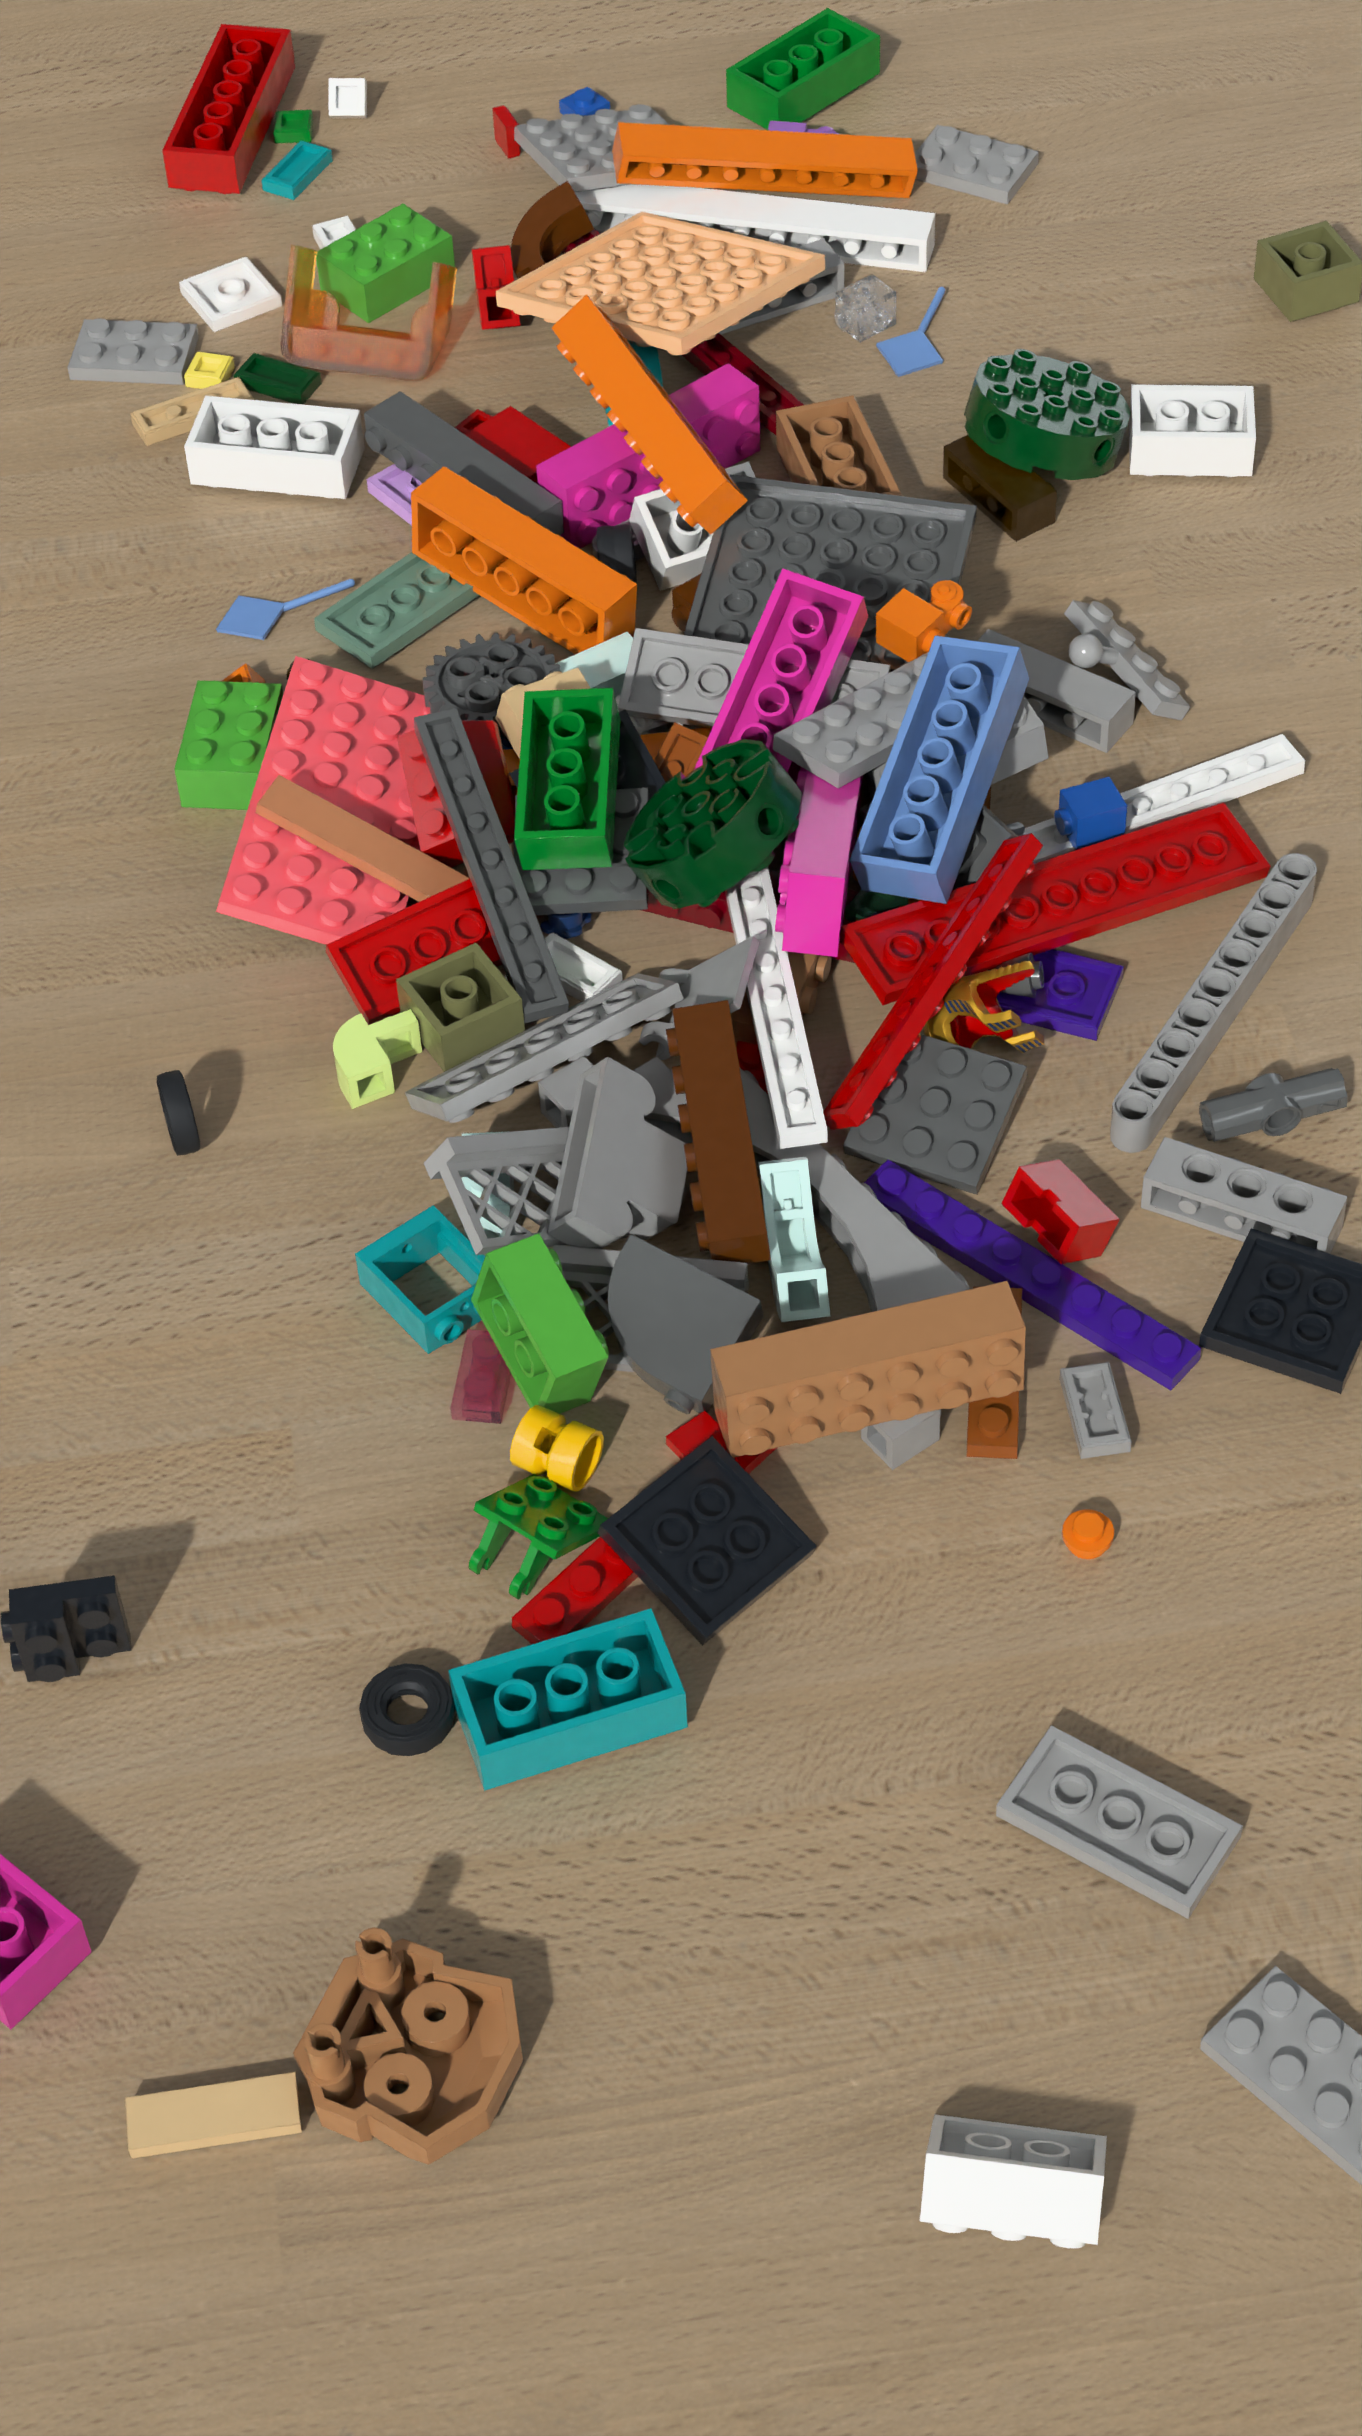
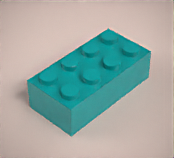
M652 1608L448 1670L455 1710L484 1791L688 1728L686 1693Z

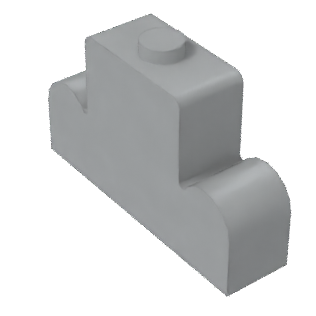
M606 1057L580 1075L548 1229L549 1235L575 1247L603 1249L628 1232L642 1240H648L678 1221L680 1206L686 1196V1187L684 1186L687 1174L684 1151L685 1142L644 1120V1117L653 1112L656 1105L652 1086L643 1076L610 1057Z

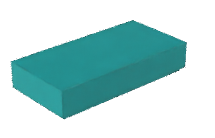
M301 140L261 180L263 191L295 200L333 161L332 150Z

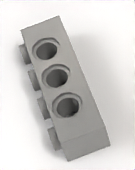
M1164 1137L1143 1177L1141 1208L1242 1242L1245 1241L1252 1228L1330 1254L1343 1228L1348 1196L1287 1177L1281 1173L1271 1172L1241 1162L1235 1158L1225 1157L1189 1143H1182Z

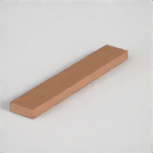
M281 775L277 776L257 803L256 814L418 902L470 879Z

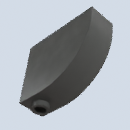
M632 1234L620 1251L611 1272L608 1286V1310L618 1345L627 1363L645 1383L665 1395L664 1401L674 1409L685 1414H690L691 1410L698 1413L704 1411L708 1413L714 1402L710 1349L750 1340L764 1316L761 1301Z

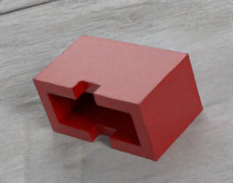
M1060 1159L1019 1166L1001 1203L1024 1228L1032 1227L1039 1234L1037 1241L1060 1264L1101 1257L1120 1220Z

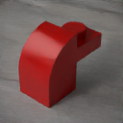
M510 245L471 249L481 329L520 326L519 315L515 314L513 310L498 307L496 301V291L514 281Z

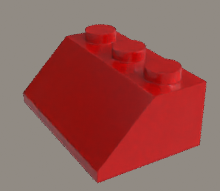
M493 720L462 721L508 844L514 842L515 801L498 724ZM415 730L398 736L397 741L420 850L450 868L460 865L464 861Z

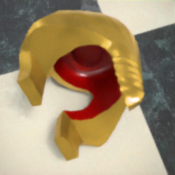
M1023 961L1014 965L1000 967L999 969L961 977L950 986L944 995V1005L941 1010L929 1019L923 1027L925 1036L972 1049L982 1037H1001L1021 1053L1045 1045L1044 1036L1037 1030L1019 1034L1015 1028L1021 1026L1020 1017L1012 1010L1003 1012L996 998L1001 990H1005L1007 987L1023 981L1025 977L1032 976L1035 973L1033 964L1030 961Z

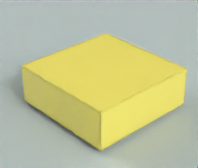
M196 352L184 375L186 387L203 389L228 381L235 369L234 358L226 355Z

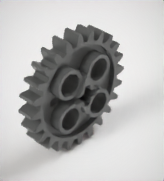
M494 633L491 640L485 641L478 634L475 638L476 643L472 644L464 639H460L459 649L446 646V656L435 655L433 657L434 665L426 666L427 676L423 677L425 706L430 707V714L457 708L461 721L493 720L498 724L495 718L502 693L518 684L525 686L540 681L550 673L560 671V665L555 664L554 654L545 655L544 645L532 648L530 638L523 640L521 643H516L515 634H511L505 641L500 640L498 633ZM498 724L499 731H501L502 735L505 738H507Z

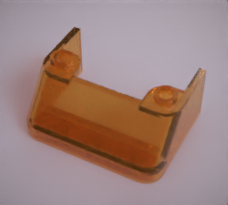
M291 245L280 346L281 353L288 363L300 367L408 381H420L430 374L450 331L457 267L433 262L429 302L415 311L411 321L410 333L339 324L340 305L333 294L313 289L317 250Z

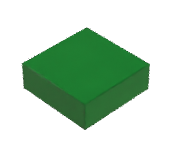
M312 110L276 111L274 123L275 144L299 143L301 140L311 142L313 128Z

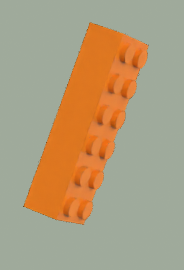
M445 466L411 492L412 553L434 565L443 573L447 572L451 578L461 584L467 583L473 586L474 592L573 654H578L625 632L634 637L637 584L626 575L613 570L600 562L595 556L587 554L566 541L562 536L554 534L536 523L531 517L523 515L502 502L498 497L487 493L471 483L467 478L456 474Z

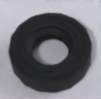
M173 1070L157 1075L159 1096L174 1151L177 1156L199 1151L200 1139L182 1073L180 1070Z
M405 1663L388 1667L371 1679L363 1690L359 1711L364 1732L377 1748L391 1755L413 1756L426 1753L442 1743L452 1729L455 1705L449 1684L438 1672L424 1665ZM416 1695L427 1703L428 1708L421 1720L413 1724L403 1725L389 1718L387 1715L389 1705L399 1696Z

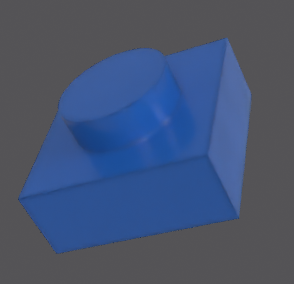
M587 86L559 100L560 113L562 115H595V112L598 110L610 109V102Z

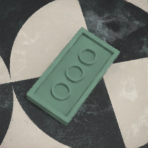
M411 552L314 618L315 630L373 669L478 597L479 594L473 591V586L467 583L461 584L451 578L447 572L443 573L434 565L427 563Z

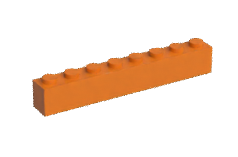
M618 122L612 148L616 182L620 184L910 198L918 172L912 138Z
M586 294L551 327L561 341L556 347L571 364L575 361L577 362L573 370L587 386L594 385L589 392L604 409L611 408L606 415L621 432L628 431L623 438L639 456L644 453L645 457L641 462L656 479L660 477L663 479L658 484L661 490L673 503L677 501L681 503L676 508L681 517L692 528L700 524L711 535L748 501L614 322Z

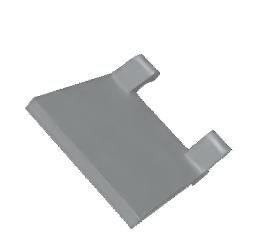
M752 936L692 969L669 968L663 970L658 978L678 982L684 998L682 1001L674 1004V1008L728 1000L730 1014L740 1009L760 941ZM673 1013L670 1023L649 1022L644 1025L639 1042L643 1046L652 1041L660 1042L656 1057L660 1060L670 1058L666 1029L675 1028Z

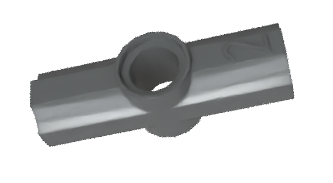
M1330 1068L1284 1080L1280 1074L1269 1073L1251 1081L1245 1091L1200 1102L1199 1115L1202 1129L1208 1141L1213 1140V1142L1261 1129L1266 1135L1281 1136L1296 1128L1303 1118L1347 1107L1348 1095L1344 1078L1338 1068Z

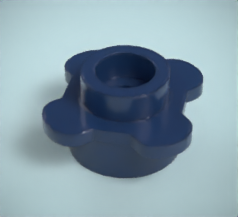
M590 912L547 915L548 920L542 922L540 928L543 933H555L564 939H569L583 933L582 927L592 921V916Z

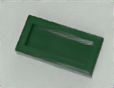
M253 353L233 375L234 378L240 377L246 388L250 391L302 405L322 384L320 372Z

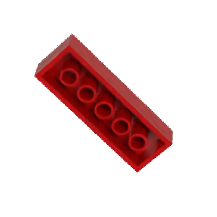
M221 24L162 150L169 188L184 189L186 191H211L221 194H240L295 69L291 29Z

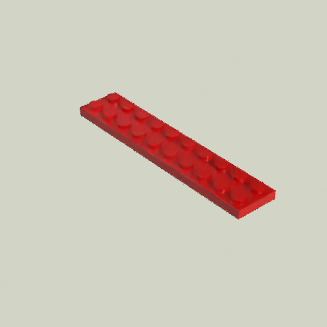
M1224 802L1035 863L1032 872L1020 881L1012 892L1011 896L1013 899L1009 907L997 915L989 927L990 935L988 939L971 954L966 962L967 970L962 977L991 970L1010 959L1030 952L1036 955L1266 878L1271 866ZM975 883L952 890L947 904L920 900L841 926L840 941L882 1005L899 999Z

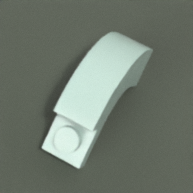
M806 1157L758 1162L761 1198L771 1258L768 1261L779 1318L781 1322L830 1317L826 1268L820 1257L814 1223L808 1159Z

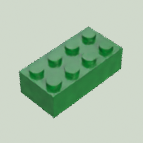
M826 8L726 69L727 108L767 130L770 121L801 123L880 74V35Z
M613 688L525 691L514 834L522 870L612 867L620 716Z

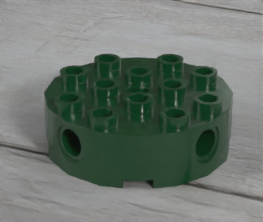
M1016 349L1014 354L990 356L987 361L980 364L964 415L967 419L965 429L968 436L989 455L1011 467L1031 473L1033 466L1054 471V476L1057 479L1080 480L1097 478L1113 469L1131 411L1124 396L1120 394L1121 388L1113 382L1105 381L1092 374V368L1089 365L1079 361L1066 363L1050 357L1037 356L1026 349Z
M743 739L719 746L703 755L702 766L694 770L687 777L681 771L678 772L654 794L638 813L626 833L624 847L629 851V855L625 860L631 870L661 905L670 906L673 909L699 904L700 907L711 905L723 891L733 887L750 872H759L765 869L775 857L773 850L798 827L799 820L796 817L800 810L802 792L762 741Z

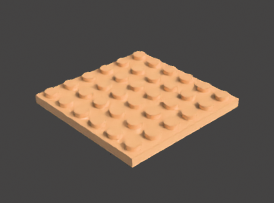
M640 212L497 290L496 301L498 307L513 310L517 315H533L544 318L545 322L557 323L587 294L610 317L626 340L636 342V345L640 347H656L667 350L671 355H684L700 343L713 339L717 333L727 327L738 324L741 319L749 314L762 310L763 306L776 298L786 296L787 292L793 288L808 283L810 278L825 270V255Z

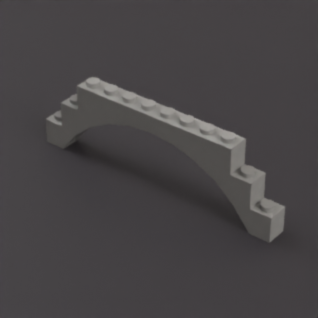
M585 1056L580 1057L538 1082L541 1113L556 1128L570 1127L580 1075L594 1066ZM658 1057L633 1070L650 1083L655 1094L656 1105L653 1112L644 1117V1120L685 1143L693 1142L691 1132L682 1133L678 1105L687 1103L686 1094L676 1095L672 1070ZM740 1068L758 1178V1162L806 1157L808 1159L813 1215L847 1255L867 1295L871 1312L970 1289L965 1278L959 1272L951 1271L938 1258L936 1251L928 1242H921L907 1228L906 1223L898 1213L890 1212L881 1204L869 1185L856 1180L847 1171L845 1164L837 1155H830L820 1144L780 1149L769 1095L759 1086L757 1079L748 1070L743 1071ZM941 1409L914 1415L907 1420H892L867 1426L861 1429V1439L894 1470L940 1439Z

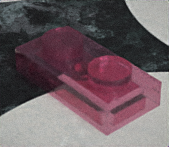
M467 1329L450 1407L452 1420L501 1424L511 1372L488 1331Z

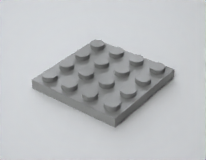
M638 104L631 106L629 110L617 112L611 109H601L596 111L595 115L588 116L565 114L558 120L530 119L527 121V124L515 126L514 140L558 185L568 181L574 192L628 185L616 182L612 148L618 122L669 124L650 106Z

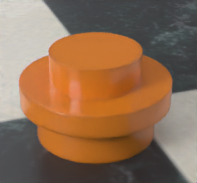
M1090 1509L1079 1510L1070 1514L1064 1521L1062 1538L1070 1552L1082 1559H1094L1101 1556L1112 1545L1114 1527L1110 1519L1099 1511Z

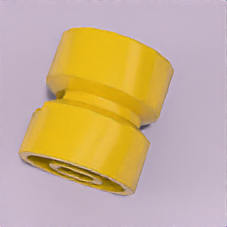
M535 1405L523 1416L516 1429L510 1448V1461L512 1465L535 1475L541 1476L547 1472L548 1478L554 1483L578 1492L589 1482L597 1468L604 1446V1436L602 1431L578 1421H572L567 1424L564 1415L543 1406Z

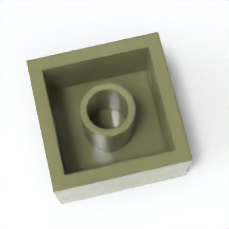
M1327 221L1257 240L1254 280L1289 322L1359 302L1362 282V261Z
M477 943L396 979L400 1012L412 1010L418 1020L421 1043L444 1072L525 1031L522 998Z

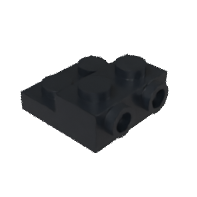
M115 1575L9 1589V1611L1 1612L3 1640L5 1643H10L13 1671H25L28 1682H55L64 1677L80 1675L79 1658L89 1656L102 1658L118 1652L131 1651V1634Z

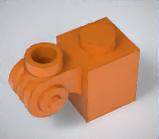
M950 580L938 581L931 587L930 603L903 588L876 613V643L907 662L929 652L935 635L945 637L953 627L960 630L968 623L972 615V607L963 601L964 592L962 587Z

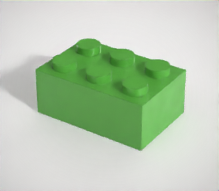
M404 203L315 252L320 290L367 323L374 321L456 274L452 235Z
M197 681L174 769L181 807L248 810L283 698L282 684Z
M538 1233L486 1253L471 1301L529 1407L532 1408L535 1405H540L561 1414L590 1402L608 1360V1346L603 1335L598 1330H593L586 1318L585 1306L577 1290L570 1289L563 1277L561 1261L555 1250L547 1248Z

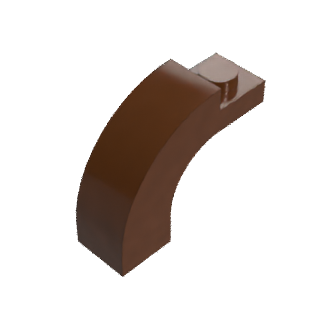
M568 181L541 197L519 222L511 243L512 266L518 279L556 259L570 243L594 230L589 217Z

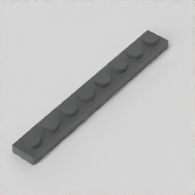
M457 708L414 717L413 728L507 979L522 998L524 1023L567 1013L569 1001Z

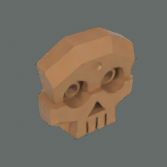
M376 1927L368 1928L360 1933L359 1938L361 1942L356 1940L355 1947L358 1955L346 1957L341 1962L293 2055L302 2075H304L308 2082L321 2126L358 2142L370 2141L375 2137L407 2158L430 2165L490 2128L521 2066L523 2056L512 1979L447 1966L441 1952L403 1938L392 1943L390 1935L385 1930ZM434 2012L445 2014L444 2018L440 2021L432 2022L427 2020V2017ZM374 2029H376L378 2034L372 2035ZM397 2084L408 2086V2089L402 2094L389 2092Z

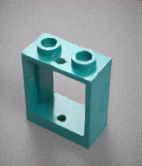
M434 1205L355 1253L360 1285L427 1354H430L444 1344L452 1343L461 1333L482 1320L471 1298L485 1256L476 1255L470 1241ZM440 1253L472 1287L425 1316L393 1282Z

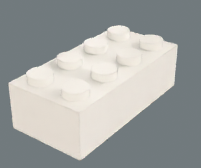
M205 396L184 448L190 483L193 485L346 499L365 446L360 410Z

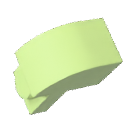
M411 1009L386 1017L370 1025L367 1024L360 1013L346 1021L337 1031L333 1041L339 1087L352 1109L395 1093L391 1064L422 1052L418 1020Z

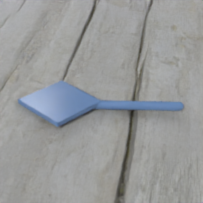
M944 287L938 288L918 330L876 343L877 348L898 377L943 363V359L924 333L945 293Z
M348 579L285 603L238 596L216 630L219 633L264 640L282 612L353 587L355 581Z

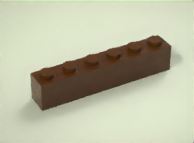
M724 1000L674 1008L672 1011L675 1028L666 1029L670 1057L680 1056L681 1065L672 1067L676 1095L686 1094L687 1103L678 1105L682 1133L691 1132L693 1142L684 1144L688 1172L698 1171L699 1182L690 1183L694 1212L704 1210L705 1222L696 1223L700 1252L710 1250L711 1260L747 1264L769 1261L771 1258L729 1002Z

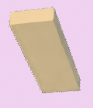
M240 377L134 411L130 415L132 425L145 445L148 446L190 432L205 396L254 400Z
M296 2072L125 2098L128 2151L131 2159L302 2133Z

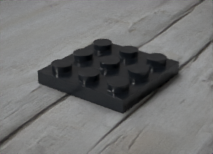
M1251 1228L1201 1331L1199 1347L1341 1394L1362 1348V1264Z
M713 1436L604 1521L597 1532L702 1646L813 1555L817 1547Z

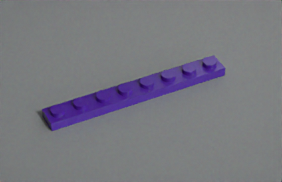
M885 1161L864 1182L871 1187L881 1204L890 1212H896L902 1217L907 1228L913 1234L993 1283L1007 1281L1010 1288H1022L1023 1301L1170 1391L1200 1360L1201 1347L1065 1265L1060 1264L1055 1259L892 1161Z

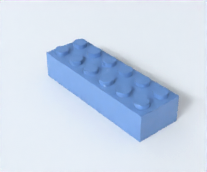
M934 636L849 860L861 890L947 904L1029 681L1020 647Z

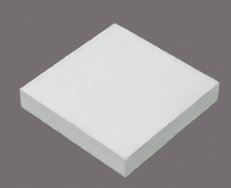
M243 257L179 282L181 294L213 332L282 307L281 295L248 257Z

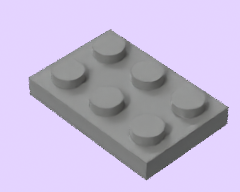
M937 125L915 153L918 169L915 180L1008 205L1038 165L1039 151L1027 149L1018 144H1009L990 139L984 135H975L956 130L951 126Z
M100 318L93 320L84 319L68 364L70 380L184 385V375L191 363L199 338L197 324L143 322L141 320L114 321Z

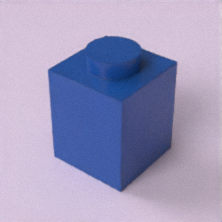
M1110 777L1060 790L1059 809L1055 810L1054 813L1055 824L1060 835H1066L1075 850L1124 835L1126 831L1127 804Z

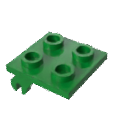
M533 1474L475 1503L473 1511L488 1519L489 1522L479 1547L470 1558L469 1570L477 1575L480 1574L482 1568L488 1570L512 1529L531 1540L521 1568L509 1587V1594L519 1600L522 1592L526 1595L531 1592L549 1558L555 1560L600 1537L597 1533L599 1527L608 1518L600 1514L592 1504L577 1500L557 1488V1485L552 1480Z

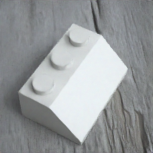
M934 2114L926 2152L920 2222L933 2223L934 2228L948 2233L965 2232L968 2228L991 2231L995 2237L1010 2241L1023 2240L1026 2236L1049 2238L1053 2244L1064 2248H1081L1085 2243L1097 2245L1107 2136Z

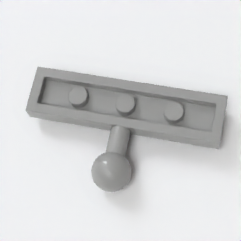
M1072 600L1064 614L1081 632V635L1075 637L1069 645L1071 661L1080 668H1091L1097 663L1108 664L1131 690L1136 691L1137 698L1152 715L1182 720L1190 709V705L1179 694V686L1159 672L1156 668L1158 666L1156 660L1136 646L1134 643L1136 639L1133 634L1120 627L1113 620V612L1107 606L1097 601H1092L1089 604Z

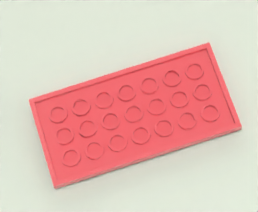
M295 656L216 912L327 945L406 908L409 898L406 894L256 814L255 811L259 800L277 776L281 775L421 851L397 737L414 730V717L430 714V707L425 706L424 695Z

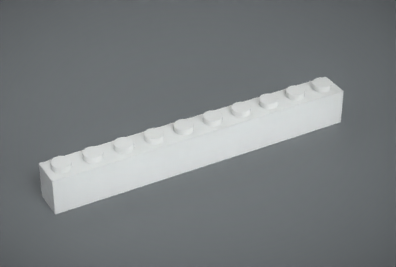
M628 184L575 192L593 227L599 233L609 230L640 212H646L794 248L825 239L844 263L920 272L927 271L935 245V213L698 187Z

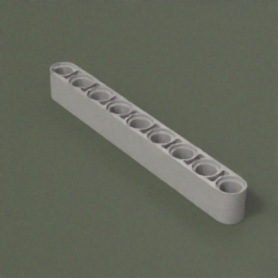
M1291 853L1282 856L1277 861L1122 1086L1112 1104L1110 1138L1116 1148L1128 1153L1143 1151L1159 1133L1311 907L1317 873L1316 863L1312 858L1304 854Z

